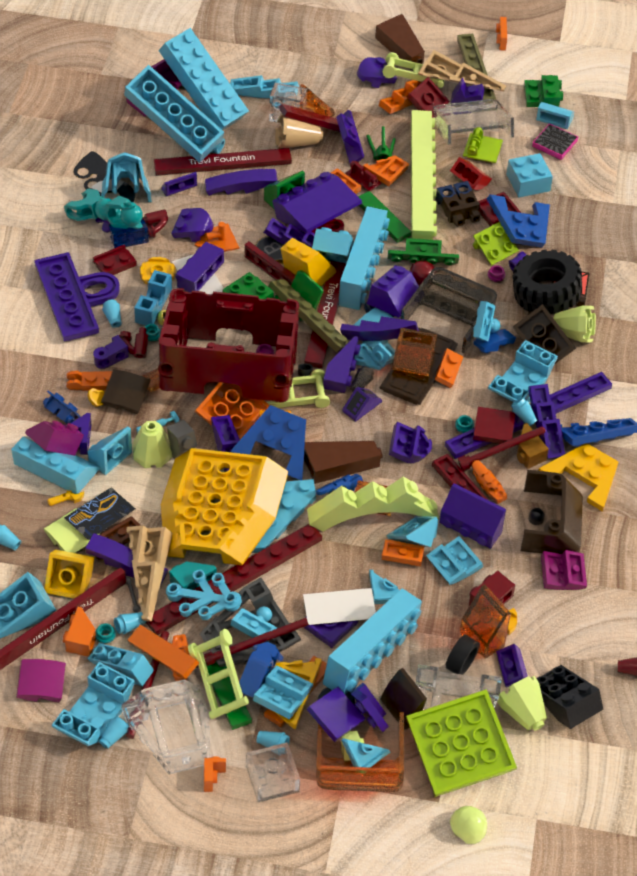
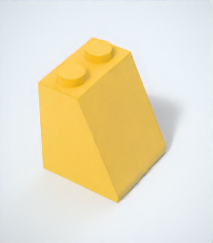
M291 238L280 248L283 264L286 269L295 275L297 271L303 270L319 286H322L337 272L318 251L294 238Z

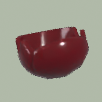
M417 261L412 264L409 270L412 272L419 287H423L426 283L431 285L437 276L435 267L428 261Z

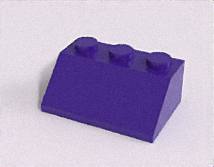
M395 265L371 285L367 304L399 318L422 298L423 293L412 272L402 266Z
M454 483L441 509L439 523L491 549L502 534L506 509Z

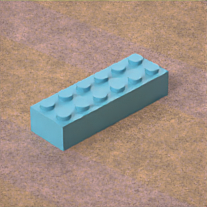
M191 28L165 42L159 49L160 54L201 112L222 130L226 129L249 112Z
M150 65L144 68L125 86L124 96L199 163L223 140L224 131Z
M367 206L340 280L339 306L360 310L362 303L365 304L367 299L366 291H370L372 281L370 279L374 278L376 272L374 267L379 265V253H383V241H387L389 231H386L390 219L387 218V210Z
M403 588L398 591L328 657L323 685L331 690L339 687L345 695L348 692L351 693L360 680L364 681L373 668H378L384 657H389L397 645H402L407 635H412L418 627L417 619L421 614L420 607L422 601Z

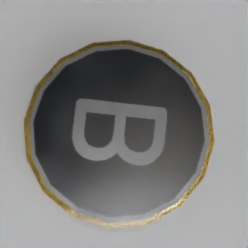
M269 236L262 237L257 241L256 247L278 263H283L280 248L285 244Z

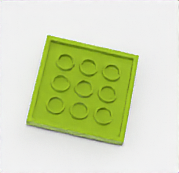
M487 689L406 716L435 797L517 770Z

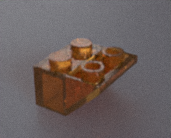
M401 328L392 369L429 377L436 350L437 334Z

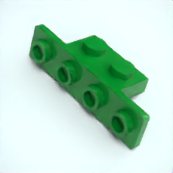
M406 238V251L388 250L387 259L393 262L405 260L410 263L428 261L431 264L444 263L451 266L458 264L459 254L441 253L442 240Z

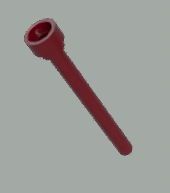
M539 427L471 457L469 455L458 457L459 465L464 472L470 470L474 461H481L540 436L546 430L544 427Z

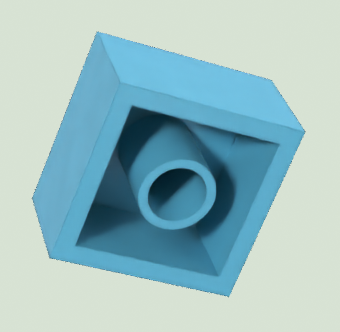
M541 153L508 160L506 175L518 198L551 190L553 176Z
M322 227L321 229H316L312 249L318 251L326 260L346 264L354 241L352 235L347 231L340 230L338 233L333 232L330 228Z

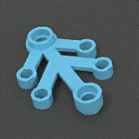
M196 570L193 573L195 583L200 585L203 592L181 588L177 583H171L166 588V594L170 601L176 602L182 599V597L198 599L192 604L183 603L180 605L179 611L183 617H188L192 612L198 610L200 618L208 620L212 615L224 609L236 611L242 602L239 593L230 592L225 584L222 573H215L212 576L213 585L219 587L222 595L213 592L206 581L203 570ZM212 602L217 603L216 605L210 608L206 606Z

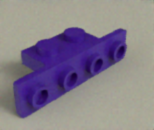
M347 110L344 114L340 113L336 118L349 163L352 161L359 162L364 158V153L352 112Z

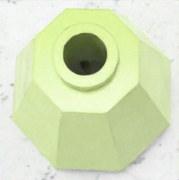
M582 305L554 314L553 319L568 338L587 343L593 341V339H590V336L595 334L596 315L591 312V309L594 310V306Z
M146 421L133 441V459L144 468H151V465H156V468L162 467L172 458L169 437L161 424L156 421Z
M535 676L531 678L526 677L508 687L510 690L507 694L505 691L499 694L496 699L498 705L527 730L533 729L536 731L545 725L544 721L547 719L540 685Z

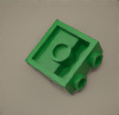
M541 75V80H524L526 107H539L541 102L559 107L560 101H563V91H560L562 89V80H558V75Z

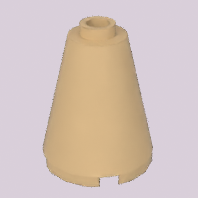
M283 114L277 120V123H280V125L275 130V144L279 149L319 144L323 139V131L318 126L284 117Z

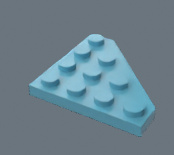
M314 479L286 481L276 519L252 553H258L269 547L275 539H278L285 532L287 526L292 521H295L309 504L316 500Z

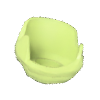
M463 806L453 812L450 825L454 834L467 844L479 843L487 833V819L484 813L473 806Z

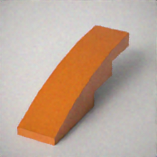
M416 80L406 82L404 88L394 90L391 97L381 99L378 106L392 114L412 105L406 96L422 82Z

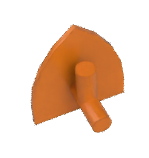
M219 222L218 226L213 227L211 232L200 237L201 240L195 243L196 247H201L205 242L224 249V252L239 249L229 224Z

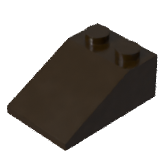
M543 304L513 326V329L523 342L526 340L557 355L555 364L576 349Z

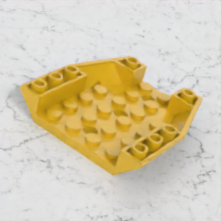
M191 448L175 458L160 504L162 527H166L173 533L167 556L185 558L187 550L221 554L222 561L225 564L243 565L276 519L288 471L267 456ZM223 468H229L227 472L220 471ZM214 499H220L218 503H211ZM205 530L211 531L208 535H201Z

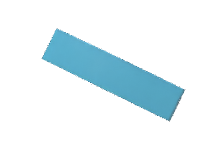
M262 75L231 79L230 85L238 95L248 97L294 98L297 97L299 89L297 81L281 83L280 78L264 80Z

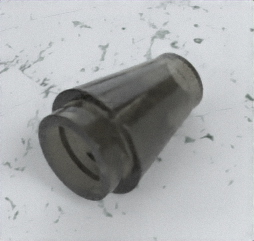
M367 366L358 368L350 390L354 392L356 387L365 388L374 379L373 370Z

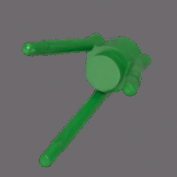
M382 126L381 132L382 145H379L376 150L370 136L366 135L373 152V158L377 160L391 157L396 138L392 139L390 149L385 145L384 126Z

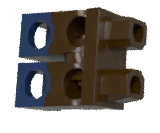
M468 181L453 184V187L448 185L437 188L435 200L438 205L442 206L449 223L454 222L459 227L465 224L466 219H470L473 223L480 221V203L477 201ZM464 187V191H460L459 188ZM448 191V195H444L443 192Z

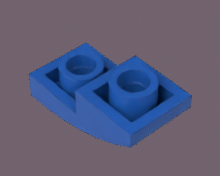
M501 329L495 333L490 332L488 342L476 339L473 344L481 352L490 353L498 351L500 345L514 344L516 337L506 329Z

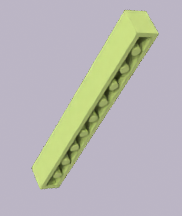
M412 110L411 238L433 240V236L436 237L437 226H434L437 220V213H433L436 212V201H433V199H436V189H433V187H436V177H433L436 174V165H433L436 160V153H433L435 151V141L432 140H435V129L432 128H435V118H432V111Z

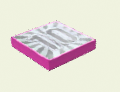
M549 123L533 141L532 147L562 160L577 143L578 136Z

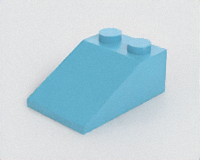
M29 572L25 573L0 593V639L40 623L56 611L40 580Z

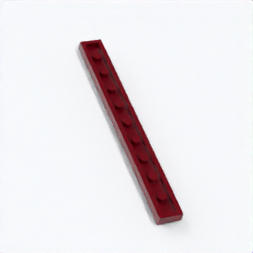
M307 524L251 556L243 565H236L223 572L225 584L230 592H234L322 541V535L315 527ZM212 579L209 580L208 584L213 592L222 595L219 587L213 585ZM200 586L197 587V588H195V589H193V590H196V591H202V592H203V590L201 589ZM182 597L179 601H172L155 611L152 621H146V624L153 633L159 635L162 631H166L188 618L181 615L179 611L181 604H192L198 599ZM198 610L192 612V614H191L190 616H192V615H194L195 613H197Z

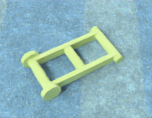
M393 52L387 54L386 63L388 65L383 68V75L386 78H392L396 75L420 82L427 78V76L418 74L423 64L399 59V56ZM397 65V66H401V67L413 69V72L407 71V70H403V69H399V68H395L394 66ZM429 77L439 88L444 86L445 80Z
M317 369L311 372V376L294 377L289 399L286 402L267 401V403L277 408L315 404L318 408L327 407L330 404V399L325 396L323 380L325 371ZM316 383L317 396L295 398L293 385Z
M227 629L221 630L220 636L200 645L195 643L188 645L190 656L199 662V669L212 710L209 711L211 719L249 704L248 698L246 696L243 697L229 650V645L232 644V637ZM221 645L227 668L209 676L203 652ZM230 676L236 700L218 707L212 684Z

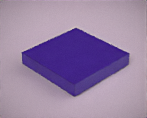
M358 620L313 624L304 628L330 648H333L358 624Z
M336 687L307 708V711L334 742L366 719L339 687Z

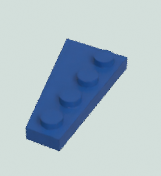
M632 418L607 420V424L592 421L586 426L579 425V423H571V427L564 428L560 424L563 439L575 447L585 443H597L599 440H611L619 436H631L633 433H637V422Z

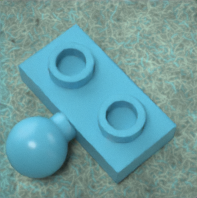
M480 301L477 309L476 325L473 329V337L488 342L490 332L495 333L500 329L501 324L499 320L493 318L495 305L487 301Z
M266 606L258 608L256 615L242 608L230 624L252 638L277 629V627L268 623L272 618V611Z

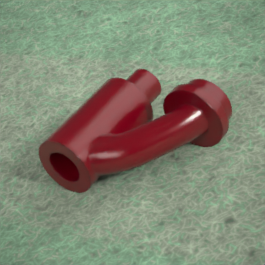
M165 209L144 214L140 222L150 226L147 227L149 238H155L156 233L166 225L168 215Z
M144 327L139 328V333L135 337L134 347L130 343L132 340L130 332L121 331L119 337L128 346V352L136 358H146L149 336L146 334L147 329Z

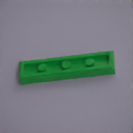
M370 191L358 196L362 200V204L359 206L364 211L367 206L388 211L387 218L390 219L386 231H389L388 235L397 243L411 236L412 232Z
M217 662L209 666L206 664L209 676L227 668V666L219 667ZM230 676L212 684L221 706L236 700ZM246 706L225 714L232 730L252 723V718Z

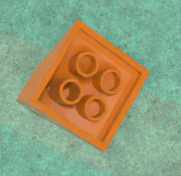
M219 382L194 412L211 426V417L230 415L238 437L241 439L259 419V410H266L270 405L264 400L242 398V389L237 384Z

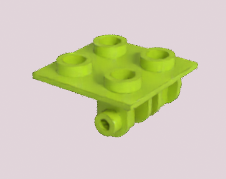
M477 127L469 135L463 157L496 163L503 140L483 136L482 128Z
M500 222L473 235L475 239L473 243L474 249H481L491 266L519 251L515 243L510 241Z

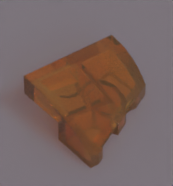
M304 84L300 85V98L303 99L304 106L318 114L329 117L335 115L333 108Z

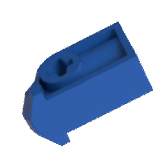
M265 642L253 646L255 651L250 655L239 681L243 694L254 698V694L265 683L266 676L274 669L277 660L283 661L284 657L278 651L276 645Z

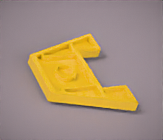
M585 443L540 467L538 471L560 474L566 471L593 487V492L587 497V503L603 512L617 470L618 461L590 444Z

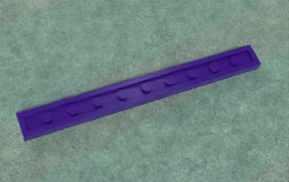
M600 372L550 394V400L554 401L557 414L612 389V383L603 372ZM516 414L513 433L523 429L525 424ZM474 428L445 441V447L454 459H457L492 442L473 440Z

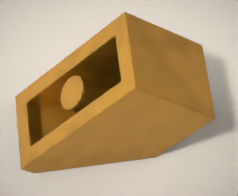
M528 423L523 425L521 435L533 430ZM537 436L519 444L517 459L527 469H530L547 460L549 448Z

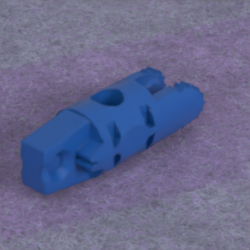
M348 474L317 489L316 494H330L340 486L354 491L355 487L364 482L361 475L354 474L350 476Z

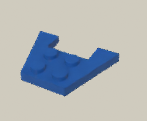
M491 194L487 197L490 206L512 243L541 248L546 244L550 204L535 202L532 205L534 215L508 211L505 197Z
M270 405L230 452L250 455L256 441L290 455L291 458L286 468L288 476L302 480L306 419Z

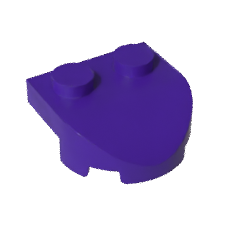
M381 57L365 58L357 70L359 79L363 82L367 80L375 88H379L381 83L395 84L397 80L396 76L386 78L383 75V68L388 64Z
M186 208L181 210L171 234L174 238L190 237L192 242L201 240L200 237L211 232L214 224L210 215L204 209Z
M397 422L393 427L389 455L406 463H417L430 453L432 441L431 439L428 440L424 434L425 430L419 425L413 429Z
M361 683L351 692V695L357 701L355 706L362 714L365 713L368 716L366 721L373 729L377 727L384 732L389 727L383 719L386 712L368 687Z

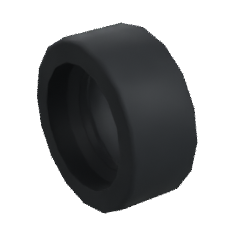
M463 635L451 650L446 661V669L458 676H462L474 661L480 643L467 635Z

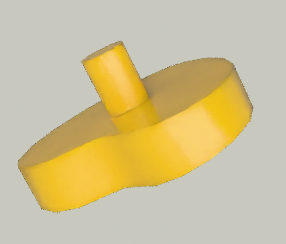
M94 388L90 389L87 396L91 404L95 407L103 405L101 400L105 391H98Z

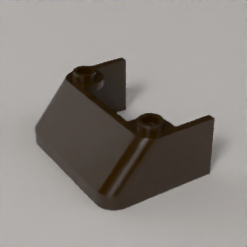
M527 470L524 492L562 496L561 520L547 521L544 531L524 529L521 551L533 553L547 551L563 554L565 550L580 552L583 505L581 492L560 473Z

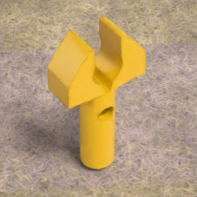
M67 490L64 494L49 498L47 500L48 505L53 506L67 500L74 501V503L80 502L84 497V491L74 494L71 490Z

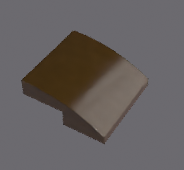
M113 369L101 403L117 410L123 408L138 414L151 379Z
M401 668L386 686L380 700L403 730L410 728L406 716L422 711L427 698L404 668Z

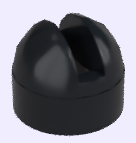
M307 363L298 365V375L300 377L311 376L313 371L312 365Z
M533 508L529 513V522L533 525H540L544 522L545 514L542 509Z

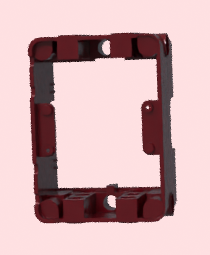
M183 288L173 289L170 293L169 304L166 309L159 339V388L163 391L204 394L205 384L208 382L231 383L241 387L242 398L276 401L279 403L286 402L289 399L294 365L296 364L299 302L294 299H287L285 302L274 298L259 299V296L214 291L213 294H206L202 291L185 292ZM219 329H238L249 331L252 334V344H269L276 347L275 355L245 352L242 345H217L213 342L208 343L206 348L187 346L188 338L216 341V332Z

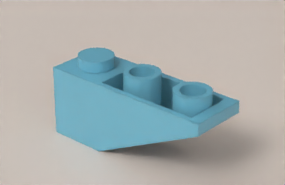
M98 643L87 658L95 665L101 662L135 680V684L143 686L154 671L143 654Z

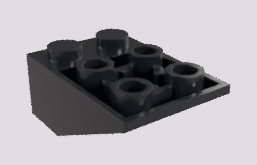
M562 665L537 678L544 705L559 722L569 729L603 710L600 690Z

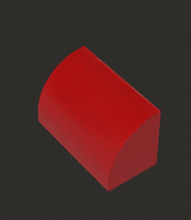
M461 157L457 159L450 170L462 181H468L474 190L483 189L492 180V178L472 163Z

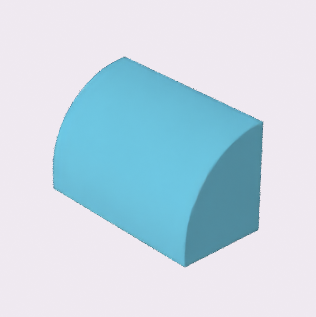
M541 102L538 107L536 120L568 129L574 118V111Z

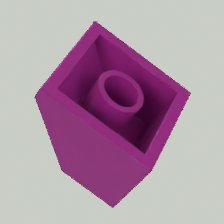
M43 421L25 431V434L45 451L74 456L84 436L77 426L70 423L63 425L58 421Z

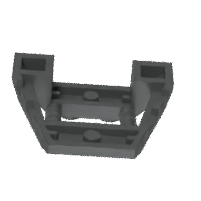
M261 577L238 592L242 599L240 607L250 599L255 608L250 613L256 615L258 608L266 606L272 611V618L268 623L277 628L290 624L274 601L271 591ZM225 609L218 617L216 616L200 633L203 641L207 642L220 636V631L223 629L232 628L233 626L230 625L232 619L225 620L235 611ZM295 630L269 640V643L276 645L278 651L281 652L299 642L301 638ZM221 645L209 649L212 653L222 650ZM253 647L232 654L234 665L248 662L250 655L255 651ZM224 658L216 661L219 667L226 666Z

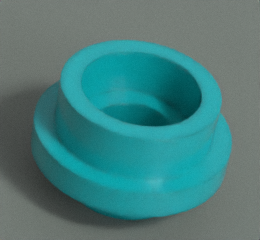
M148 324L145 326L147 329L146 334L149 336L148 341H155L160 338L161 330L157 325Z
M462 415L456 420L455 428L459 432L465 433L474 429V422L470 416Z
M107 623L99 625L95 631L96 639L100 643H110L116 637V630Z

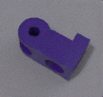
M119 335L112 337V343L94 350L95 366L99 369H105L129 357L128 346Z

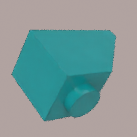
M186 561L181 565L174 566L169 571L170 583H177L181 588L193 590L200 586L193 579L194 571L203 570L208 582L217 573V568L215 565Z

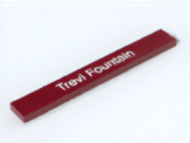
M289 148L209 154L200 163L193 156L154 159L156 175L292 164Z
M331 261L330 264L337 272L325 282L317 312L321 313L330 324L334 325L339 305L340 280L346 264ZM313 330L304 363L310 364L313 367L323 368L328 344Z
M121 567L0 649V670L68 624L71 615L76 613L77 607H82L85 612L126 584L125 571Z

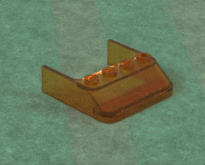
M400 712L398 758L396 760H380L370 768L353 767L351 760L344 761V758H326L322 756V727L319 724L317 725L316 783L320 788L374 792H397L402 788L404 781V712Z

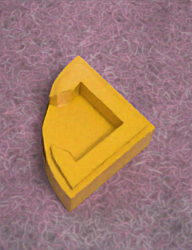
M514 608L497 617V622L508 635L517 626V612Z

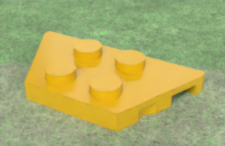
M315 658L314 662L305 663L302 660L291 663L280 662L276 663L275 666L277 665L314 684L322 664V659ZM311 690L290 720L276 713L293 729L297 728Z

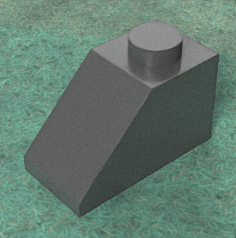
M184 419L167 426L172 457L174 459L187 450L197 447L195 431Z

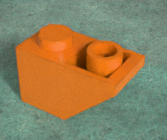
M77 607L76 613L70 617L69 631L64 633L63 643H65L66 652L89 657L96 642V632L82 607Z

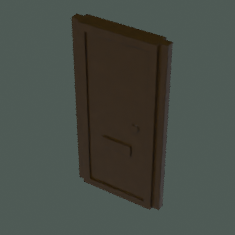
M418 328L419 333L412 336L380 385V389L383 392L415 405H421L435 383L434 379L445 350L448 348L455 351L458 343L454 340L424 328Z

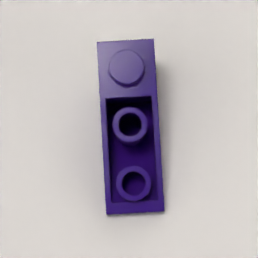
M354 336L328 363L323 380L324 389L345 393L347 386H351L352 376L350 374L351 371H355L357 360H354L355 355L359 356L361 345L358 344V337Z

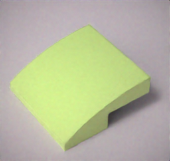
M77 508L44 528L53 544L58 545L62 551L78 553L86 548L90 541L64 519V517L77 510Z

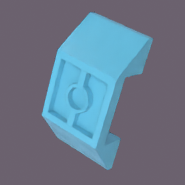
M525 340L516 351L514 363L502 377L497 375L488 386V389L513 402L524 397L530 403L528 387L546 383L558 356Z
M101 662L96 665L87 677L88 687L70 711L63 709L52 724L54 729L86 746L99 742L110 719L120 716L125 709L135 684V680Z

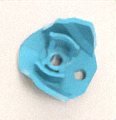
M124 152L108 159L106 176L102 182L101 196L105 198L110 178L112 179V191L114 194H117V183L121 178H129L134 184V193H137L139 191L140 178L143 182L148 202H152L141 158Z

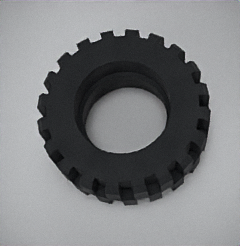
M547 249L541 250V252H532L531 255L524 256L523 260H520L513 270L515 300L528 312H533L543 304L547 311L554 315L555 313L568 310L569 307L572 308L581 298L582 270L580 264L571 255L567 256L565 252H557V250L547 251ZM543 281H556L555 283H552V284H540V283H539V282H543Z

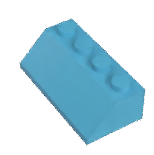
M23 436L11 449L15 465L68 491L71 490L74 494H78L100 469L99 466L77 455L45 451L28 436Z

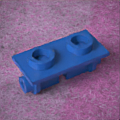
M47 391L50 397L44 399V408L54 415L60 410L56 416L66 424L75 421V416L81 417L77 413L78 408L69 402L67 405L63 402L65 399L57 392L52 394L50 391Z

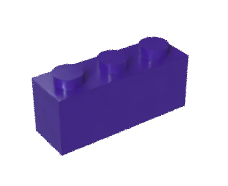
M205 242L187 260L182 269L177 271V287L183 288L187 292L199 291L224 263V249Z

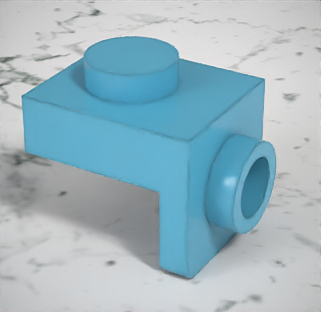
M388 342L383 345L378 343L371 353V356L382 367L394 362L400 356Z

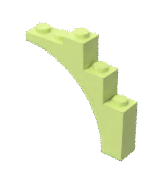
M405 477L400 478L387 488L372 481L355 493L340 486L307 509L309 524L322 532L346 520L375 513L397 512L439 518L436 502L418 492L416 483Z

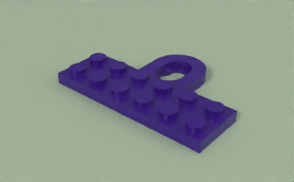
M69 252L34 260L63 341L98 334L99 327L91 307L117 298L120 292L118 279L107 272H97L79 277ZM92 285H107L106 288L101 289L96 294L85 292V289Z

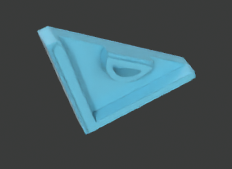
M365 342L360 344L359 356L355 355L354 359L357 360L356 365L381 370L383 367L371 356L372 350Z
M369 570L374 604H386L400 590L386 578L383 579L375 574L374 570Z
M345 738L341 740L356 773L360 775L391 753L386 748Z

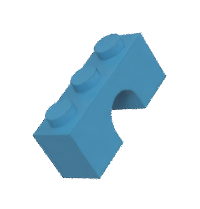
M154 270L148 281L147 295H141L134 307L135 323L145 326L155 323L158 313L163 308L172 290L171 274Z

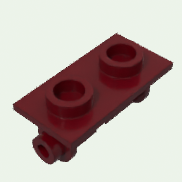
M352 161L350 163L351 169L345 173L367 191H372L382 184L376 175H373L367 169L364 171V167L358 161Z

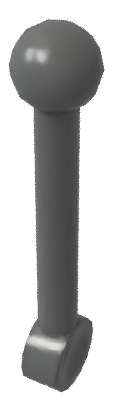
M129 576L126 577V582L134 605L133 611L138 613L141 607L137 604Z

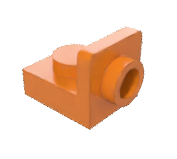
M217 756L204 758V792H213V783H217V773L226 772V758Z

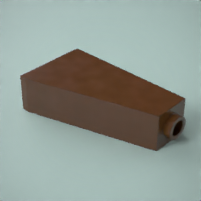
M403 14L376 25L375 38L390 52L396 53L399 59L424 64L425 51Z
M375 441L305 442L304 461L312 479H314V484L380 467V460L383 458L381 448H377Z

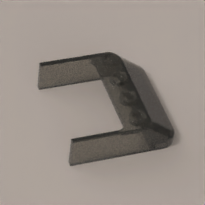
M436 267L431 270L401 310V319L408 320L418 306L425 305L471 325V328L463 338L462 353L465 354L476 339L473 337V329L476 325L477 309L480 301H487L495 305L497 293L489 287L445 268Z

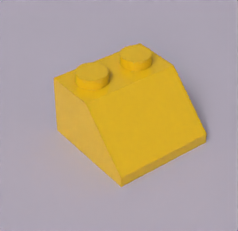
M61 550L52 551L49 554L44 587L47 594L75 599L85 592L92 577L95 557Z

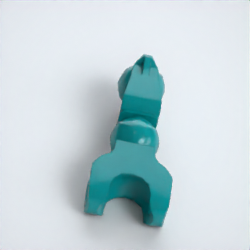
M89 188L81 193L83 196L82 200L70 201L64 205L67 217L73 220L82 221L100 218L108 220L114 228L127 229L130 227L140 229L143 227L140 222L143 218V212L136 203L121 196H117L113 200L100 196L99 191Z

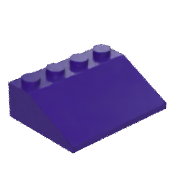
M323 172L320 176L306 181L301 186L294 187L290 192L281 194L272 201L278 220L286 224H292L306 233L362 204V200L338 176L330 172Z

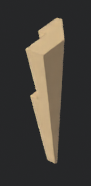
M435 50L432 51L428 60L425 61L418 72L422 76L458 83L463 78L465 84H483L484 88L498 91L506 89V85L465 63L461 65Z
M144 525L127 527V533L130 537L129 547L133 555L132 565L135 583L140 596L138 600L143 614L141 618L144 621L151 622L173 533L166 527L148 529Z

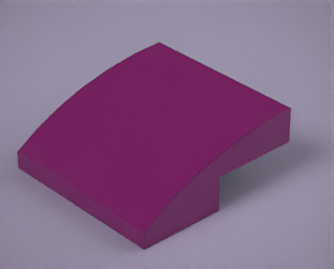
M565 550L563 554L543 551L541 554L544 588L554 590L586 589L587 579L584 553Z
M22 659L16 697L34 702L41 698L59 703L62 699L66 663L45 659Z

